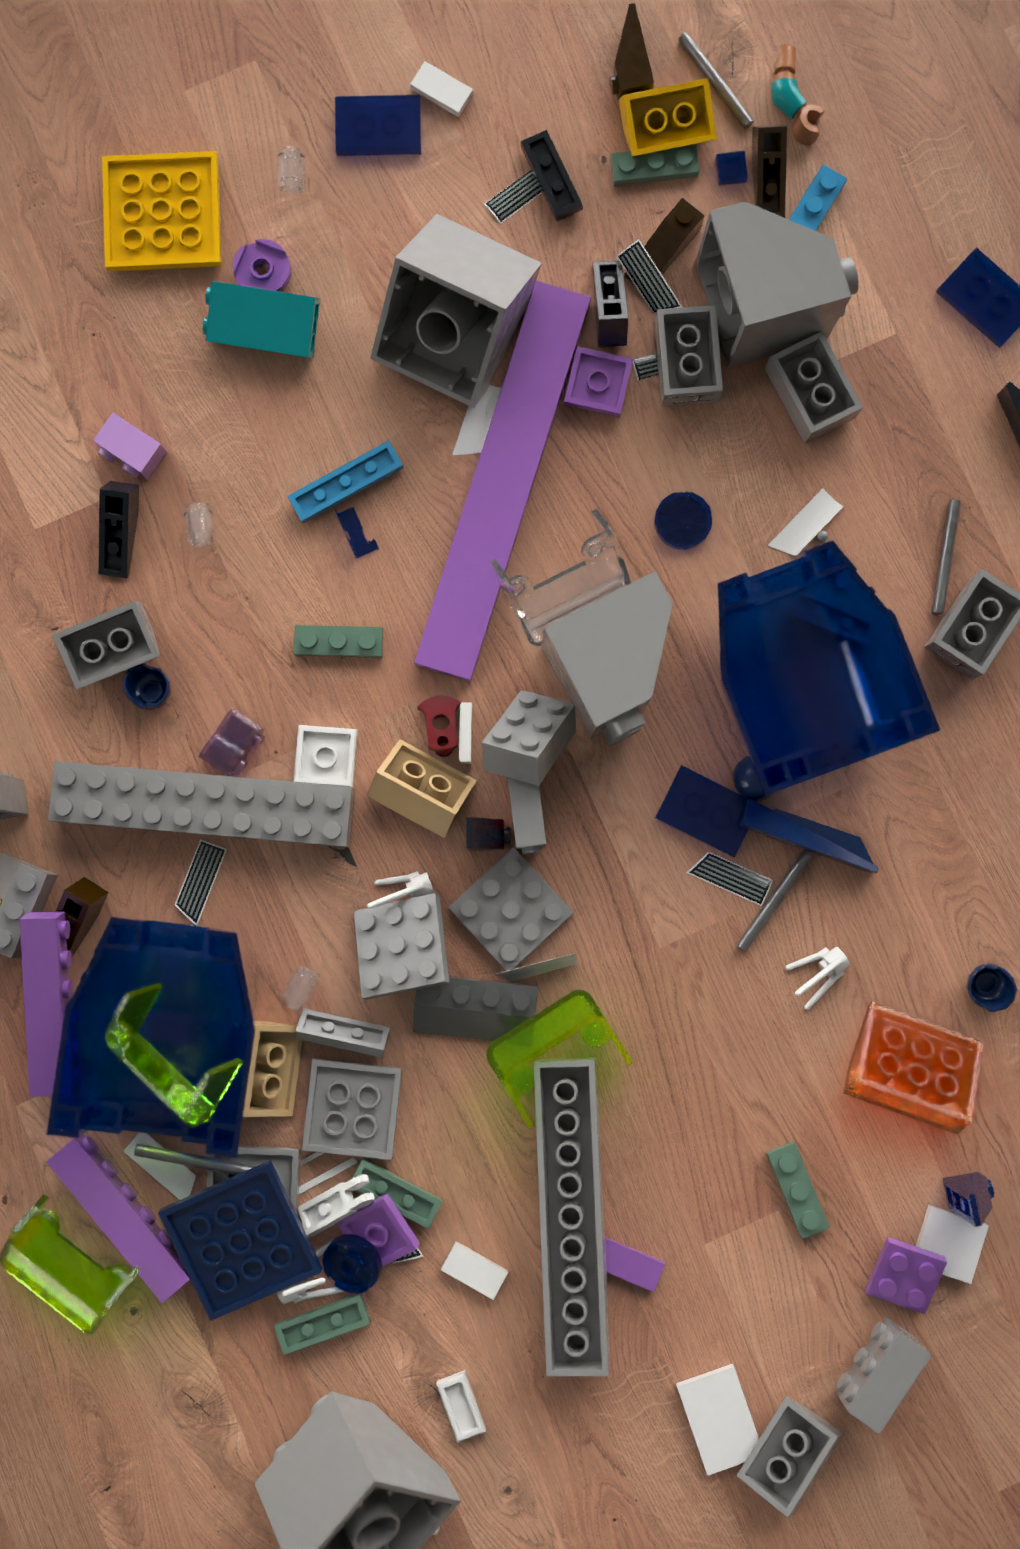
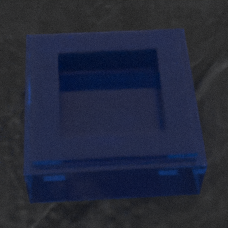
M745 151L716 154L715 162L719 186L747 183L748 173Z

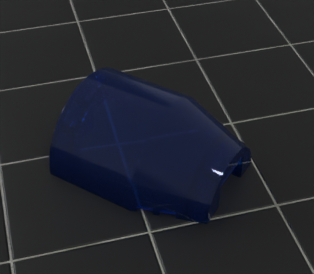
M833 540L805 550L798 559L750 577H748L746 572L717 583L720 682L764 796L941 731L896 615L890 608L887 609L876 596V591L872 586H868L856 572L857 568Z
M111 917L94 950V955L86 971L83 972L80 978V983L65 1007L46 1135L79 1138L87 1131L120 1134L126 1130L182 1137L181 1142L206 1144L205 1154L237 1157L256 1030L237 932L175 922Z

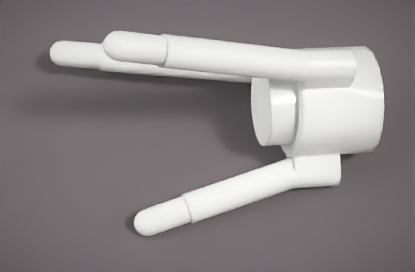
M417 871L409 875L376 880L374 882L376 886L411 882L406 883V889L368 903L367 908L372 909L409 894L411 898L434 893L427 872L419 875Z
M825 947L818 953L786 965L785 968L789 971L822 959L818 963L822 971L795 991L796 996H800L825 976L830 977L804 1006L805 1010H809L836 980L845 975L844 970L851 966L845 954L838 947L830 951Z
M332 1239L315 1251L317 1257H320L333 1247L337 1240ZM320 1278L307 1283L303 1280L278 1291L277 1295L283 1304L292 1301L298 1303L305 1299L347 1291V1286L306 1292L308 1289L324 1284L326 1280L325 1278Z

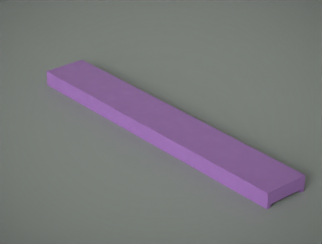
M540 281L535 282L414 661L415 666L459 678L471 683L590 307L591 297Z

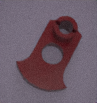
M445 695L430 697L418 706V710L422 711L426 716L428 748L435 751L440 757L449 756L453 749L458 747L455 713L460 707L461 702ZM444 717L448 719L450 724L445 730H437L433 726L434 720ZM441 743L447 744L444 747L439 746Z

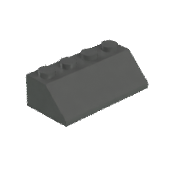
M449 976L448 984L416 990L413 1032L531 1045L538 985Z

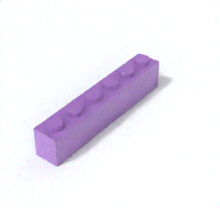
M28 912L19 920L30 1097L66 1096L77 1084L78 1080L77 1068L73 1067L76 1040L72 1038L71 1027L74 1026L75 1022L74 1010L70 1009L73 982L68 977V969L72 963L71 951L67 950L70 923L65 920V912Z
M82 1133L47 1161V1164L157 1299L163 1303L190 1280L167 1231L165 1229L161 1230L155 1222L156 1217L147 1206L143 1207L139 1203L133 1187L121 1181L116 1175L118 1170L115 1165L108 1159L104 1160L98 1153L99 1147L96 1142L89 1136L85 1137Z

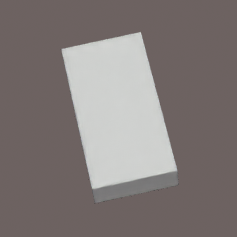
M424 61L410 83L411 90L457 117L461 115L473 96L472 88Z
M461 702L459 761L461 764H472L473 706L469 702Z
M455 1241L441 1267V1271L494 1300L508 1274V1270Z
M464 1370L438 1380L436 1385L457 1443L486 1432V1427L466 1371Z

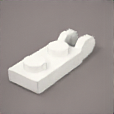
M368 1175L355 1177L346 1183L341 1182L298 1207L301 1222L308 1237L315 1236L356 1213L357 1209L366 1207L375 1201L373 1193H365L354 1199L351 1192L369 1184Z

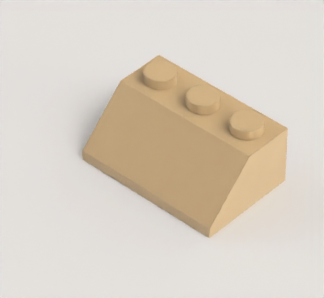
M399 739L377 770L367 797L445 838L477 780Z
M235 1020L223 1111L242 1117L293 1116L303 1041L295 1039L297 1025Z

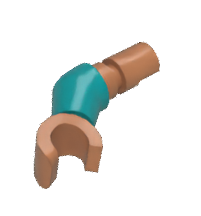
M781 44L780 58L774 64L775 77L774 82L771 84V97L774 105L791 120L796 118L792 129L793 135L799 143L809 146L815 143L819 136L817 126H813L809 122L816 124L822 117L825 109L815 104L807 105L806 100L798 89V83L794 75L796 48L791 44Z

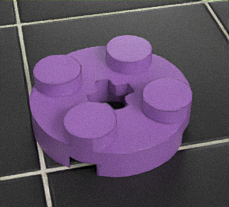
M259 239L255 240L256 243L248 246L245 244L238 250L233 260V272L238 285L279 292L285 290L290 282L292 270L289 258L279 244L271 240ZM263 263L267 264L268 273L258 275V271L255 268L257 266L262 267Z

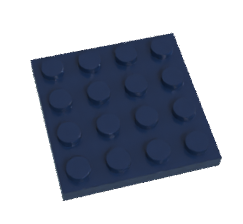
M271 1160L163 1207L158 1212L210 1321L319 1274L322 1271L321 1263Z

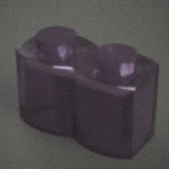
M232 708L198 757L226 776L240 775L248 763L245 759L251 750L256 751L264 741L265 737L262 734L265 729Z

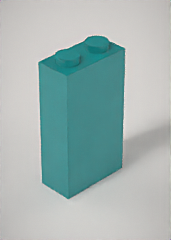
M211 281V287H208L206 290L205 301L206 305H209L208 317H205L203 320V334L206 335V341L314 358L321 299Z

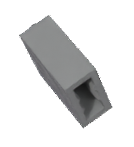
M507 777L516 850L522 849L523 854L539 853L541 851L540 847L546 845L539 786Z

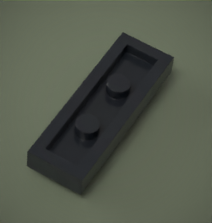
M542 131L522 140V151L556 221L581 211L583 204L548 131Z

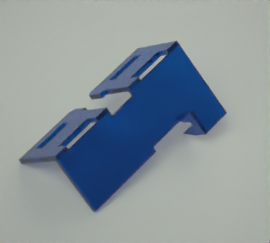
M354 507L337 513V510L334 509L344 532H348L350 536L349 539L346 534L356 558L379 549L374 538L372 541L369 540L367 542Z

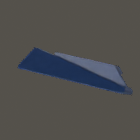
M748 798L739 827L872 874L878 872L877 866L874 865L860 837L777 808L773 811Z

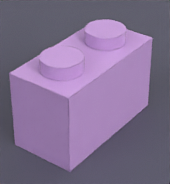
M113 412L93 439V442L100 448L98 453L111 463L116 459L123 464L122 469L134 478L140 475L148 480L167 453L159 442Z

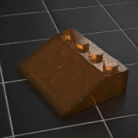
M871 1001L848 1066L843 1094L958 1134L972 1123L984 1041Z

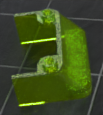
M156 983L125 993L105 1032V1041L108 1048L187 1126L195 1128L208 1122L240 1068L242 1061L237 1058L206 1071L196 1089L138 1033L163 986L160 983Z
M584 990L570 992L493 1041L487 1048L486 1057L490 1066L529 1129L534 1127L536 1122L521 1099V1096L529 1092L534 1086V1073L528 1063L570 1036L579 1032L583 1040L591 1046H601L612 1040L628 1066L633 1064V1061L593 997Z
M43 1194L10 1231L0 1254V1264L8 1273L80 1330L88 1334H94L131 1286L140 1269L135 1266L130 1273L121 1265H108L104 1269L59 1233V1217L52 1210L44 1209L49 1197Z

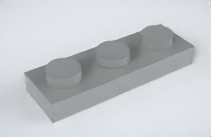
M303 1008L295 1031V1039L383 1058L390 1027Z

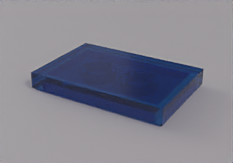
M420 95L335 96L336 155L422 154Z
M977 247L936 291L999 348L1020 327V285Z
M681 765L655 819L734 858L748 832V829L739 827L748 798Z

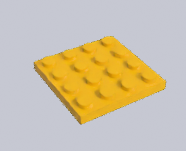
M216 151L102 156L105 268L108 272L222 266L219 161Z

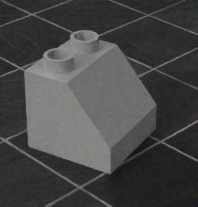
M741 202L710 211L695 262L708 305H716L718 337L727 367L731 368L770 357L820 331L828 339L838 319L845 315L846 305L851 295L856 294L859 287L858 274L853 260L850 257L839 258L834 239L748 202Z
M436 214L395 257L370 359L475 408L486 393L524 317L542 263Z
M656 571L544 627L542 649L570 703L575 704L576 715L589 740L603 734L608 745L612 746L641 730L640 727L646 724L641 713L652 699L673 605Z
M332 1391L313 1405L309 1419L291 1440L277 1448L273 1455V1462L254 1483L281 1549H421L461 1502L446 1472L377 1405Z

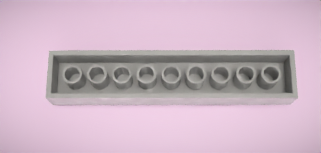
M54 761L48 821L350 848L355 789L348 786Z
M597 1057L537 1059L534 1061L546 1376H609L611 1357Z

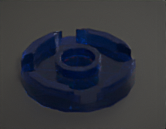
M693 492L671 493L661 501L655 512L654 526L656 533L663 543L673 549L687 550L695 548L705 541L712 528L711 509L702 497Z
M342 1234L332 1240L323 1254L322 1264L328 1278L331 1277L335 1281L334 1285L345 1292H366L377 1282L381 1275L382 1262L380 1254L373 1244L361 1236Z

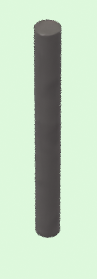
M687 32L683 33L678 38L680 44L705 77L709 79L711 85L745 129L749 128L754 123L753 118Z
M950 499L948 503L932 614L936 615L944 614L961 503L958 499Z
M806 850L801 852L736 944V947L746 953L813 858L812 854Z
M138 1143L134 1151V1156L232 1175H238L256 1167Z

